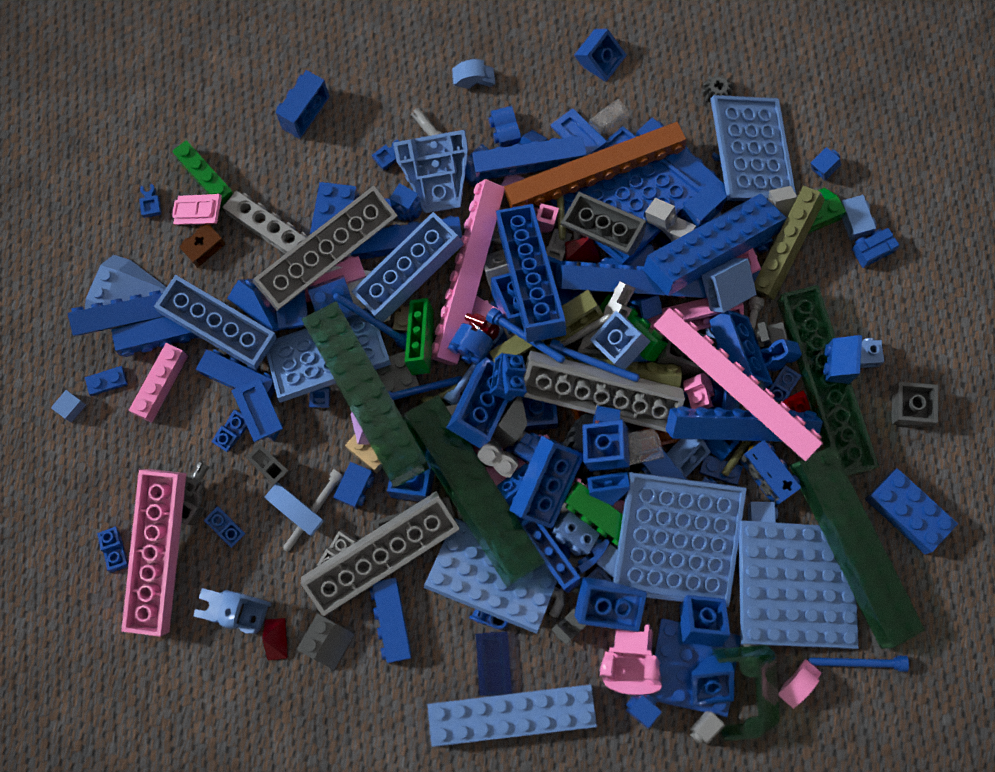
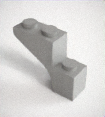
M657 198L652 201L645 211L647 223L662 230L672 242L697 228L696 225L678 218L674 205Z

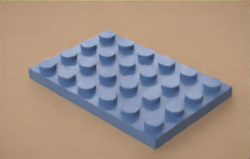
M713 95L711 105L727 201H747L760 193L768 199L769 190L791 186L795 192L779 98Z
M367 308L363 309L374 316ZM357 314L324 326L318 324L277 338L267 353L271 375L280 403L391 365L380 330Z
M454 518L460 529L445 538L424 584V588L537 634L557 583V579L537 551L511 540L506 541L504 537Z

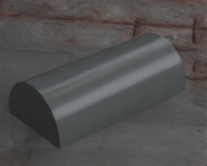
M578 192L561 221L563 227L628 256L633 255L637 250L646 230V220L581 192Z

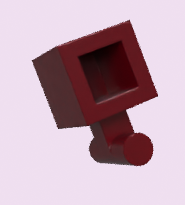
M470 313L465 315V320L469 321V325L472 326L471 330L477 331L479 329L486 333L493 341L497 338L500 331L498 325H492L486 321V317L477 313L475 315Z

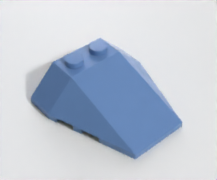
M465 130L393 143L396 161L399 167L401 166L406 176L405 178L410 183L414 192L419 194L420 204L424 213L461 207L468 155Z
M113 255L100 265L85 299V309L91 308V305L102 302L103 305L111 304V300L122 298V301L130 300V296L134 295L150 296L149 293L160 290L163 293L167 287L131 260Z

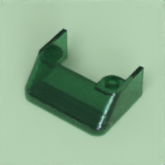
M766 645L712 649V654L718 663L739 661L740 671L747 677H755L758 716L750 717L742 724L725 725L719 732L723 740L759 738L777 726L780 721L775 652Z

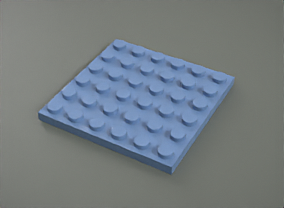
M629 472L630 490L626 493L613 583L646 591V598L682 602L686 595L725 599L726 607H729L739 543L740 522L742 521L747 488Z
M741 521L739 533L741 644L858 649L854 527Z

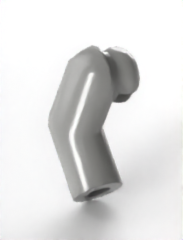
M555 587L551 597L556 599L549 614L558 618L564 606V590Z

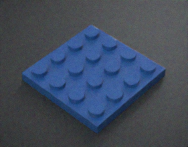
M661 618L654 656H657L660 661L662 688L654 694H649V696L656 702L701 712L711 711L714 715L728 717L730 701L693 706L692 672L707 656L728 653L735 675L741 636L730 633V637L722 647L683 643L681 622Z

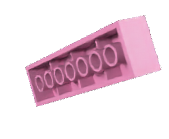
M154 469L139 470L122 632L162 636L170 632L186 473Z

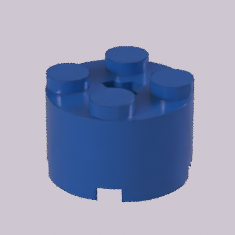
M462 323L449 343L448 350L455 354L459 353L462 356L461 360L465 363L471 364L473 362L477 365L489 354L494 345L493 340L479 329L477 331L471 330V325Z

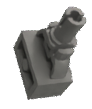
M198 461L191 476H186L181 522L187 526L195 525L204 510L201 504L202 491L205 486L201 484V481L210 466Z

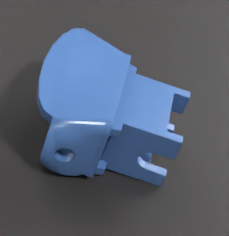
M202 588L199 598L208 601L209 608L205 611L195 609L193 616L217 622L227 629L239 628L240 631L246 634H256L260 631L267 609L271 607L272 603L228 590L218 593ZM244 604L239 623L237 624L241 605ZM253 616L256 617V621L254 623L251 622V618Z

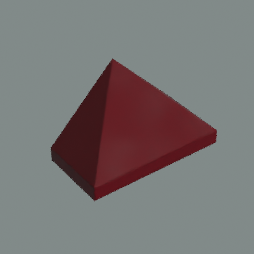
M586 237L565 242L566 261L599 263L601 261L600 247L594 240Z
M285 618L265 620L262 640L267 661L288 658Z

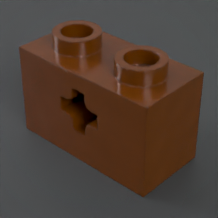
M209 224L200 226L191 237L183 240L179 248L198 268L226 244Z

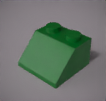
M826 188L817 190L822 193L825 201L808 234L841 220L846 213L839 197Z

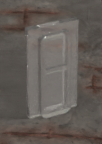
M654 428L628 433L630 465L664 458L662 444Z

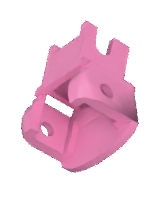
M645 625L644 632L616 629L614 648L610 647L609 652H605L600 667V677L609 689L628 695H649L661 690L660 661L651 652L653 631L649 625Z

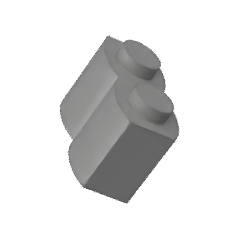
M492 440L482 446L477 454L484 464L494 466L500 475L508 478L512 476L519 464L518 459L512 453L503 451Z
M706 711L690 727L689 730L692 732L690 736L698 744L706 743L708 745L725 725L711 711Z

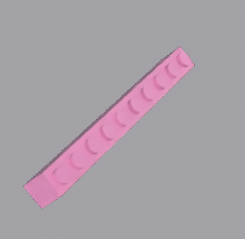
M487 179L477 183L474 188V200L469 206L470 215L465 221V233L461 237L464 245L461 246L459 253L455 257L456 266L450 275L451 284L445 294V306L442 307L440 312L441 321L435 330L436 339L432 344L431 359L447 365L458 364L460 354L448 350V346L462 323L469 324V321L465 320V315L472 313L497 220L496 211L500 209L504 194L503 186Z
M669 308L653 326L806 461L822 444L820 441L822 437L813 429L808 431L804 427L806 423L799 416L795 418L788 413L791 409L783 402L778 404L774 401L775 395L767 388L763 391L757 386L760 382L752 375L747 377L743 373L744 368L736 361L731 363L727 359L729 355L722 348L719 350L712 346L714 341L707 335L702 337L698 333L699 328L691 321L687 324L683 320L684 315L675 308L673 311Z

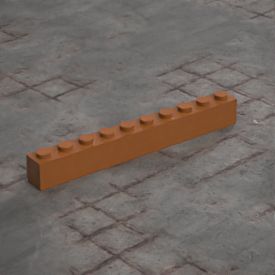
M674 122L504 186L506 199L510 208L529 204L540 206L541 203L544 204L551 199H559L562 195L577 192L586 186H593L604 179L609 180L615 175L627 173L639 166H646L655 160H662L673 153L678 154L685 149L686 137L678 122Z

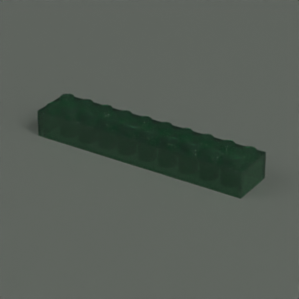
M815 285L781 294L777 303L789 340L798 342L802 353L796 361L812 410L823 421L820 435L835 480L838 481L873 472L879 468V464L852 384L826 381V375L823 373L824 365L827 363L825 347L836 336L819 286Z
M335 301L302 318L306 330L393 488L429 470L427 460L338 303Z
M439 395L406 412L402 421L503 583L508 588L539 569L545 561L515 514L509 510L510 506L469 442L447 429L452 415Z
M833 446L812 454L806 461L802 459L789 465L793 474L800 481L801 490L880 648H894L924 632L925 628Z

